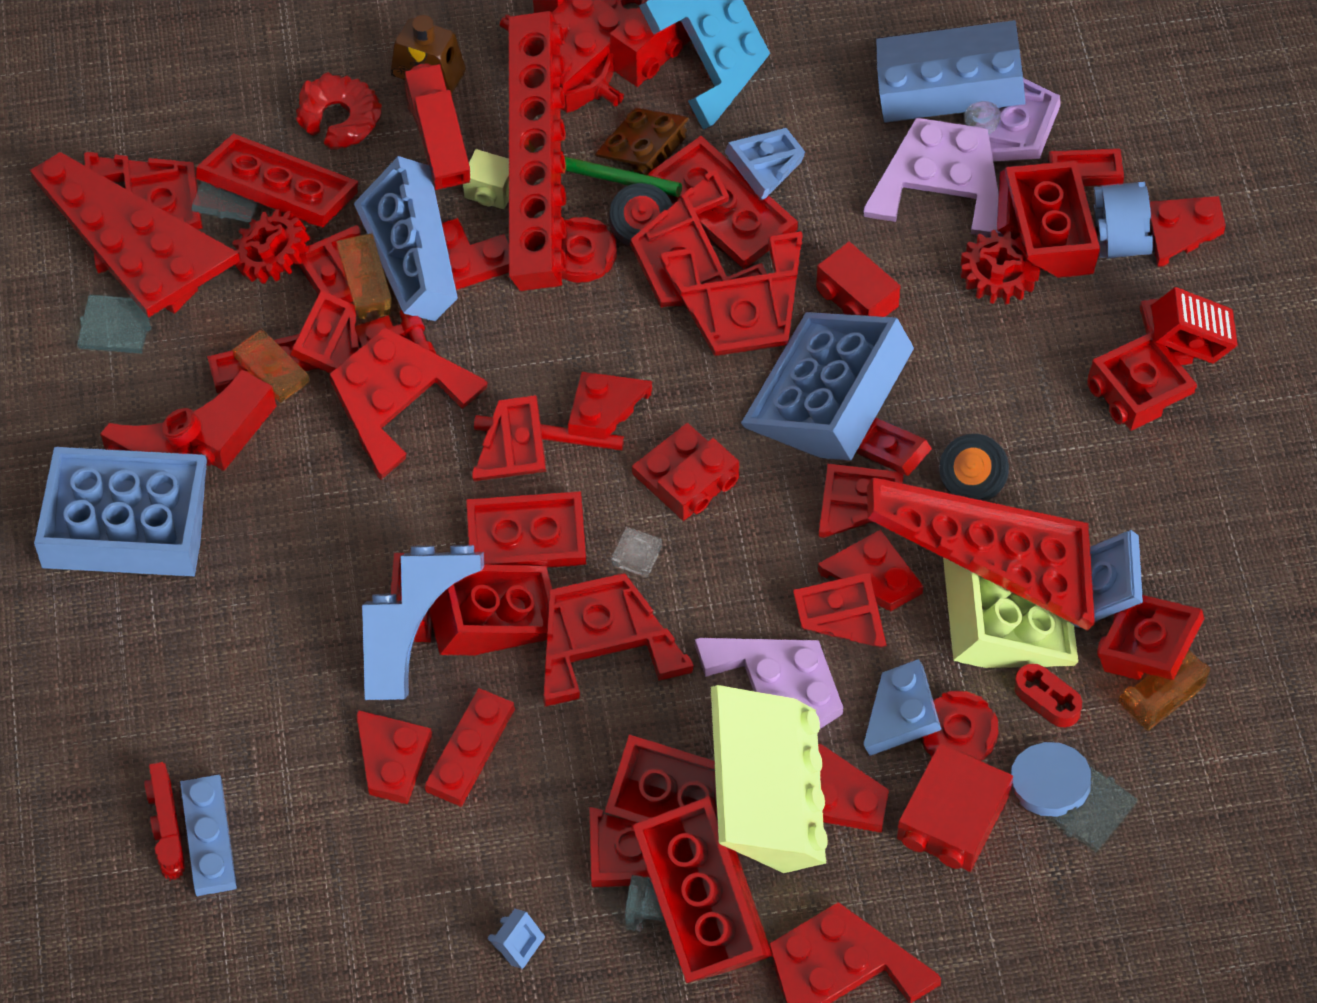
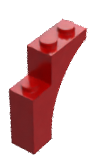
M430 64L416 65L410 71H405L406 102L408 110L415 119L422 140L427 162L430 166L434 189L438 190L470 183V166L451 92L446 90L440 64L433 66Z
M241 370L218 396L201 408L193 411L201 421V430L190 443L178 447L171 445L161 432L163 423L139 426L109 423L100 433L105 450L206 455V466L214 465L225 471L277 407L273 386Z

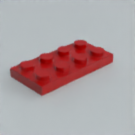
M234 133L203 160L196 170V179L240 195L247 200H253L275 210L279 209L282 213L291 211L294 217L322 228L358 192L357 180Z
M700 136L647 175L682 183V191L679 197L667 195L673 205L688 189L693 188L703 180L710 170L716 168L729 194V201L697 214L707 237L739 266L745 269L770 251L768 244L769 236L796 232L798 230V221L770 196L761 200L735 165L704 137Z

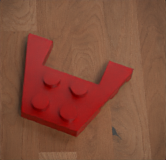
M94 152L84 153L86 167L114 183L125 181V187L130 192L198 230L203 228L194 162L149 158L148 162L129 160L128 156L114 155L112 159L99 157L98 153ZM94 253L97 272L107 271L106 266Z
M716 168L710 170L703 180L693 188L688 189L668 210L660 213L631 238L630 245L660 307L685 305L661 264L660 254L664 252L693 248L701 284L767 274L763 264L760 263L731 276H726L697 214L729 201V194Z
M802 231L769 236L768 244L774 273L701 284L693 248L660 254L663 268L714 356L787 345L803 238Z
M387 328L382 329L330 373L329 378L380 480L402 463L407 455L382 429L386 424L434 383H437L462 409L486 390L488 385L485 379Z
M625 573L550 590L543 696L545 707L579 699L580 690L571 662L646 645L658 681L693 672L694 665L687 654L684 655L678 648L673 635L667 628L664 629L653 615V609Z
M839 902L770 943L773 955L771 957L786 1003H832L883 971L887 972L909 1003L916 1001L941 985V977L938 973Z

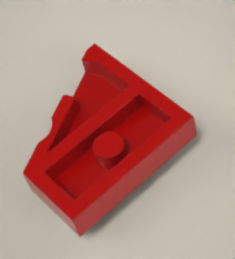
M321 290L292 348L290 356L328 373H332L358 350V335L355 332V305Z
M582 372L568 423V434L606 439L616 430L618 423L625 421L634 412V405L642 397L648 399L652 395L653 381Z
M828 464L819 537L826 538L873 522L868 519L867 485L872 478L903 484V474L897 471Z
M818 744V751L822 758V769L820 771L821 790L825 798V807L822 810L823 822L882 833L889 790L824 745Z

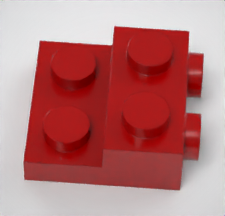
M1154 331L1093 359L1087 380L1091 393L1095 397L1103 396L1108 402L1109 412L1114 422L1117 424L1125 423L1130 431L1161 417L1165 407L1194 394L1197 387L1196 382L1168 348L1155 342Z
M687 422L632 465V474L684 521L693 513H701L709 505L713 497L721 491L726 492L736 484L739 478V460L714 438L707 441Z
M1142 595L1143 603L1114 614L1112 627L1107 636H1103L1099 642L1098 658L1105 672L1140 680L1144 673L1174 680L1204 620L1202 609Z

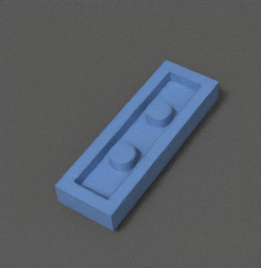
M220 774L180 781L196 896L237 889L223 784Z

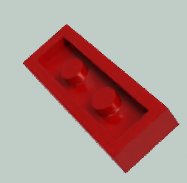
M478 688L425 783L427 793L462 807L515 711L514 702Z

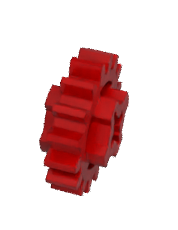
M276 209L270 217L266 212H262L261 220L257 222L251 218L249 220L251 227L248 230L240 229L238 232L242 238L234 240L232 243L236 248L235 251L239 253L240 262L236 263L235 266L243 276L246 275L251 282L258 278L262 284H265L270 276L275 281H279L280 273L283 271L290 275L292 273L290 266L293 263L301 264L303 262L299 255L308 252L309 248L305 242L310 240V236L305 231L306 227L298 217L295 218L291 211H287L283 215L279 209Z
M991 230L990 238H986L981 233L978 234L977 243L968 242L966 252H963L961 256L960 276L966 279V289L977 288L976 298L980 299L985 294L989 295V300L992 304L995 303L997 297H1001L1005 304H1009L1010 296L1013 295L1017 299L1022 300L1024 298V291L1032 292L1035 281L1039 280V266L1027 260L1021 236L1012 239L1011 231L1009 230L1005 232L1003 237L998 236L996 230Z

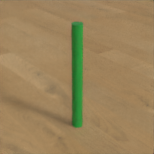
M564 156L567 172L628 186L637 183L651 184L660 188L667 195L679 197L682 191V183Z

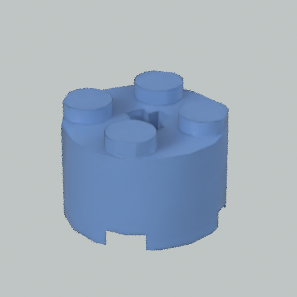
M1145 181L1094 187V221L1099 231V236L1097 237L1100 245L1099 258L1152 254V236H1148V232H1150L1151 211Z

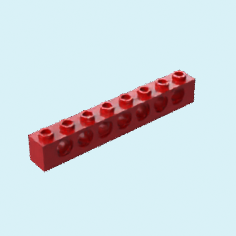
M550 11L509 17V277L519 291L562 286V272L567 270L566 255L562 250V239L566 238L567 232L565 220L561 217V206L566 205V192L563 184H561V173L566 171L565 157L561 151V141L565 140L566 132L564 122L560 116V109L565 108V95L563 88L560 87V77L565 76V65L563 57L560 55V45H564L565 35L562 24H557ZM542 51L539 55L534 56L537 52ZM543 82L540 86L534 88L536 84ZM543 114L539 119L534 120L536 116ZM540 146H543V148L540 151L533 153L535 149H537ZM544 178L541 183L534 185L537 180ZM544 211L541 216L534 218L538 212ZM544 244L540 250L534 251L538 245Z

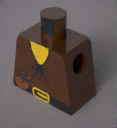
M427 15L408 19L394 43L391 76L405 80V71H410L416 65L430 64L433 66L440 64L446 90H450L452 95L466 71L456 35L450 30L435 26L432 18Z

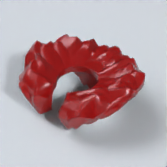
M326 72L313 82L308 80L304 82L299 93L296 121L305 131L314 136L320 133L319 126L324 110L332 104H340L350 113V116L343 123L330 126L324 139L326 147L330 150H338L356 145L369 135L381 118L382 105L379 103L380 99L375 95V91L369 89L366 82H360L359 79L352 80L348 75L342 77Z

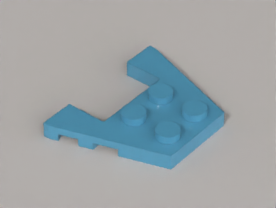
M649 0L639 5L653 34L678 21L682 22L714 84V87L688 102L702 129L712 126L770 54L743 0Z

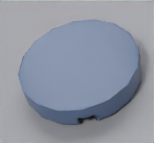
M1043 742L1030 746L1017 756L1012 765L1011 775H1013L1011 789L1013 794L1016 795L1020 800V804L1026 810L1040 816L1058 817L1065 815L1067 810H1071L1074 807L1077 809L1083 805L1090 793L1091 769L1086 758L1075 748L1065 744Z

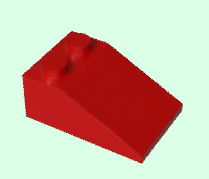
M484 564V568L481 571L468 575L447 588L429 608L439 654L479 655L547 640L549 595L552 589L547 566Z

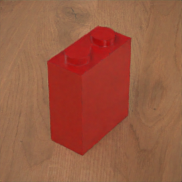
M939 743L899 820L897 839L915 852L925 851L938 857L948 867L954 869L963 868L971 872L1011 793L1013 775Z

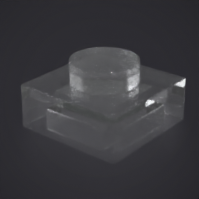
M626 527L612 555V565L648 578L662 548V539Z

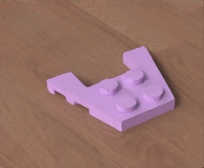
M1023 78L1026 104L982 110L976 127L988 129L993 162L1039 159L1061 105L1060 95Z
M916 118L865 205L864 217L896 222L902 188L905 187L977 199L971 234L978 235L981 233L986 237H991V230H996L998 236L1003 237L1004 235L997 231L999 193L988 129Z
M695 639V648L705 677L744 666L754 692L794 698L816 710L820 729L843 715V705L819 640Z

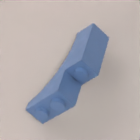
M474 545L450 546V552L435 553L434 546H411V553H405L401 556L402 601H396V594L372 595V601H367L362 605L365 700L405 699L409 695V661L414 638L421 621L431 605L447 588L466 576L479 572L484 568V552H474Z

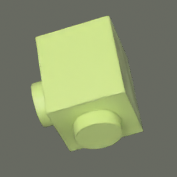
M475 149L469 161L470 183L463 184L464 197L477 201L484 206L505 209L509 201V158Z

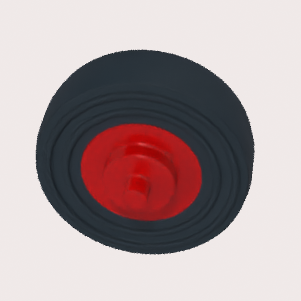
M646 183L629 185L618 192L610 205L609 224L612 232L620 242L631 247V238L660 213L668 210L672 206V202L664 191L654 185Z

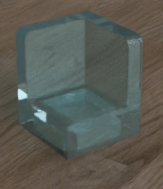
M632 875L625 909L626 930L642 932L645 919L665 921L651 878Z

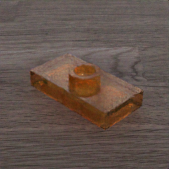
M260 329L232 349L234 357L253 376L273 386L274 396L280 403L310 382L308 374L263 329Z

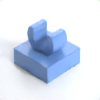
M514 909L509 917L501 918L500 923L503 926L496 935L490 934L488 939L496 950L503 954L511 966L523 969L544 940L545 935L527 912Z

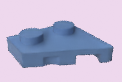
M783 128L728 142L725 154L758 197L763 200L802 162L805 151L789 130Z
M919 659L882 672L864 740V746L869 756L942 730L924 667Z

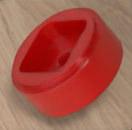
M178 409L166 417L162 424L161 432L171 445L177 447L184 446L197 437L201 430V421L191 409Z

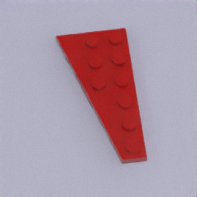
M61 152L30 170L33 180L148 318L240 262L237 251Z
M872 478L867 485L869 520L1087 631L1095 624L1089 523L878 478Z

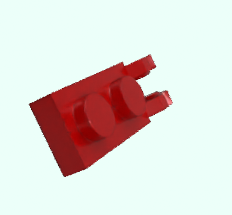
M165 763L149 764L151 780L144 781L148 803H155L157 815L150 817L155 841L159 840L155 846L156 859L162 875L166 879L168 878L170 881L171 879H180V876H183V872H185V862L171 779Z

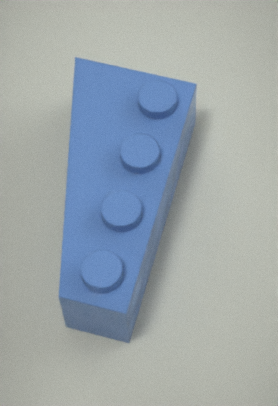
M398 156L354 202V205L403 313L436 321L458 297L430 166Z

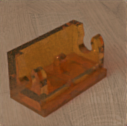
M373 233L337 241L338 251L358 317L365 319L367 317L366 313L377 310L380 317L390 315L392 299Z
M1188 650L1174 680L1149 675L1136 686L1126 688L1124 693L1119 696L1118 702L1149 731L1206 686L1210 667L1206 663H1202Z

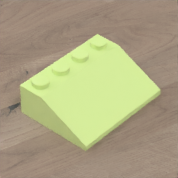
M943 557L953 661L984 668L1023 667L1031 663L1039 664L1043 667L1075 666L1078 663L1073 624Z
M719 685L711 687L719 844L782 873L825 864V848L827 847L828 840L823 827L822 810L825 807V798L820 782L822 758L818 751L817 733L820 729V722L816 710L794 698Z

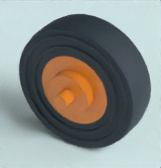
M966 434L956 438L946 447L940 460V476L946 489L951 494L987 501L996 496L1004 487L1009 474V462L1003 448L994 439L982 434Z

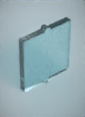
M202 181L193 201L191 211L214 215L221 219L229 218L251 223L258 202Z
M89 295L85 314L80 318L81 331L77 343L78 349L142 354L146 333L151 330L150 317L148 318L132 298Z
M1090 767L1091 788L1084 804L1077 809L1074 807L1071 810H1067L1065 815L1045 817L1065 830L1067 837L1074 836L1097 852L1136 805L1138 799L1115 784L1113 777L1107 778Z

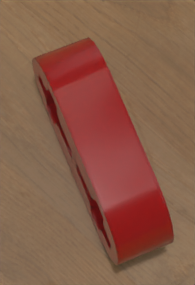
M1031 663L1019 669L1016 674L1014 690L1021 701L1057 727L1065 728L1077 723L1081 715L1083 701L1076 690L1039 664ZM1035 679L1040 681L1039 687L1035 685L1031 688L1026 687L1027 680L1029 682H1033ZM1066 702L1071 704L1070 711L1067 709L1062 710V712L1056 710L1057 704L1064 705Z

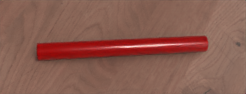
M476 415L474 430L488 431L491 428L493 417ZM541 424L543 440L620 451L624 447L625 436L610 434L606 439L569 435L568 428Z

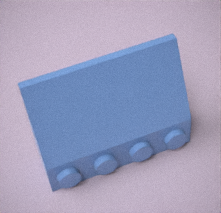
M1016 20L876 39L879 94L884 123L1026 104Z
M806 312L741 423L746 429L819 458L851 461L914 347L897 318Z
M54 447L34 541L41 567L48 569L195 577L201 542L206 455Z

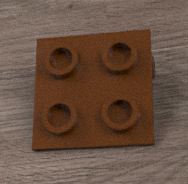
M635 108L627 115L615 132L606 139L605 143L595 153V156L634 164L636 167L634 172L647 175L666 161L667 157H670L679 144L685 140L687 130L684 124L689 119L687 116Z

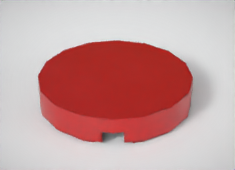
M573 217L565 220L567 234L566 238L562 239V250L566 255L567 270L562 272V279L581 283L591 282L603 277L612 269L617 258L615 236L599 220L589 217Z
M949 691L933 701L942 730L920 738L928 754L933 757L939 743L979 761L984 760L992 753L998 739V718L982 697L968 691Z

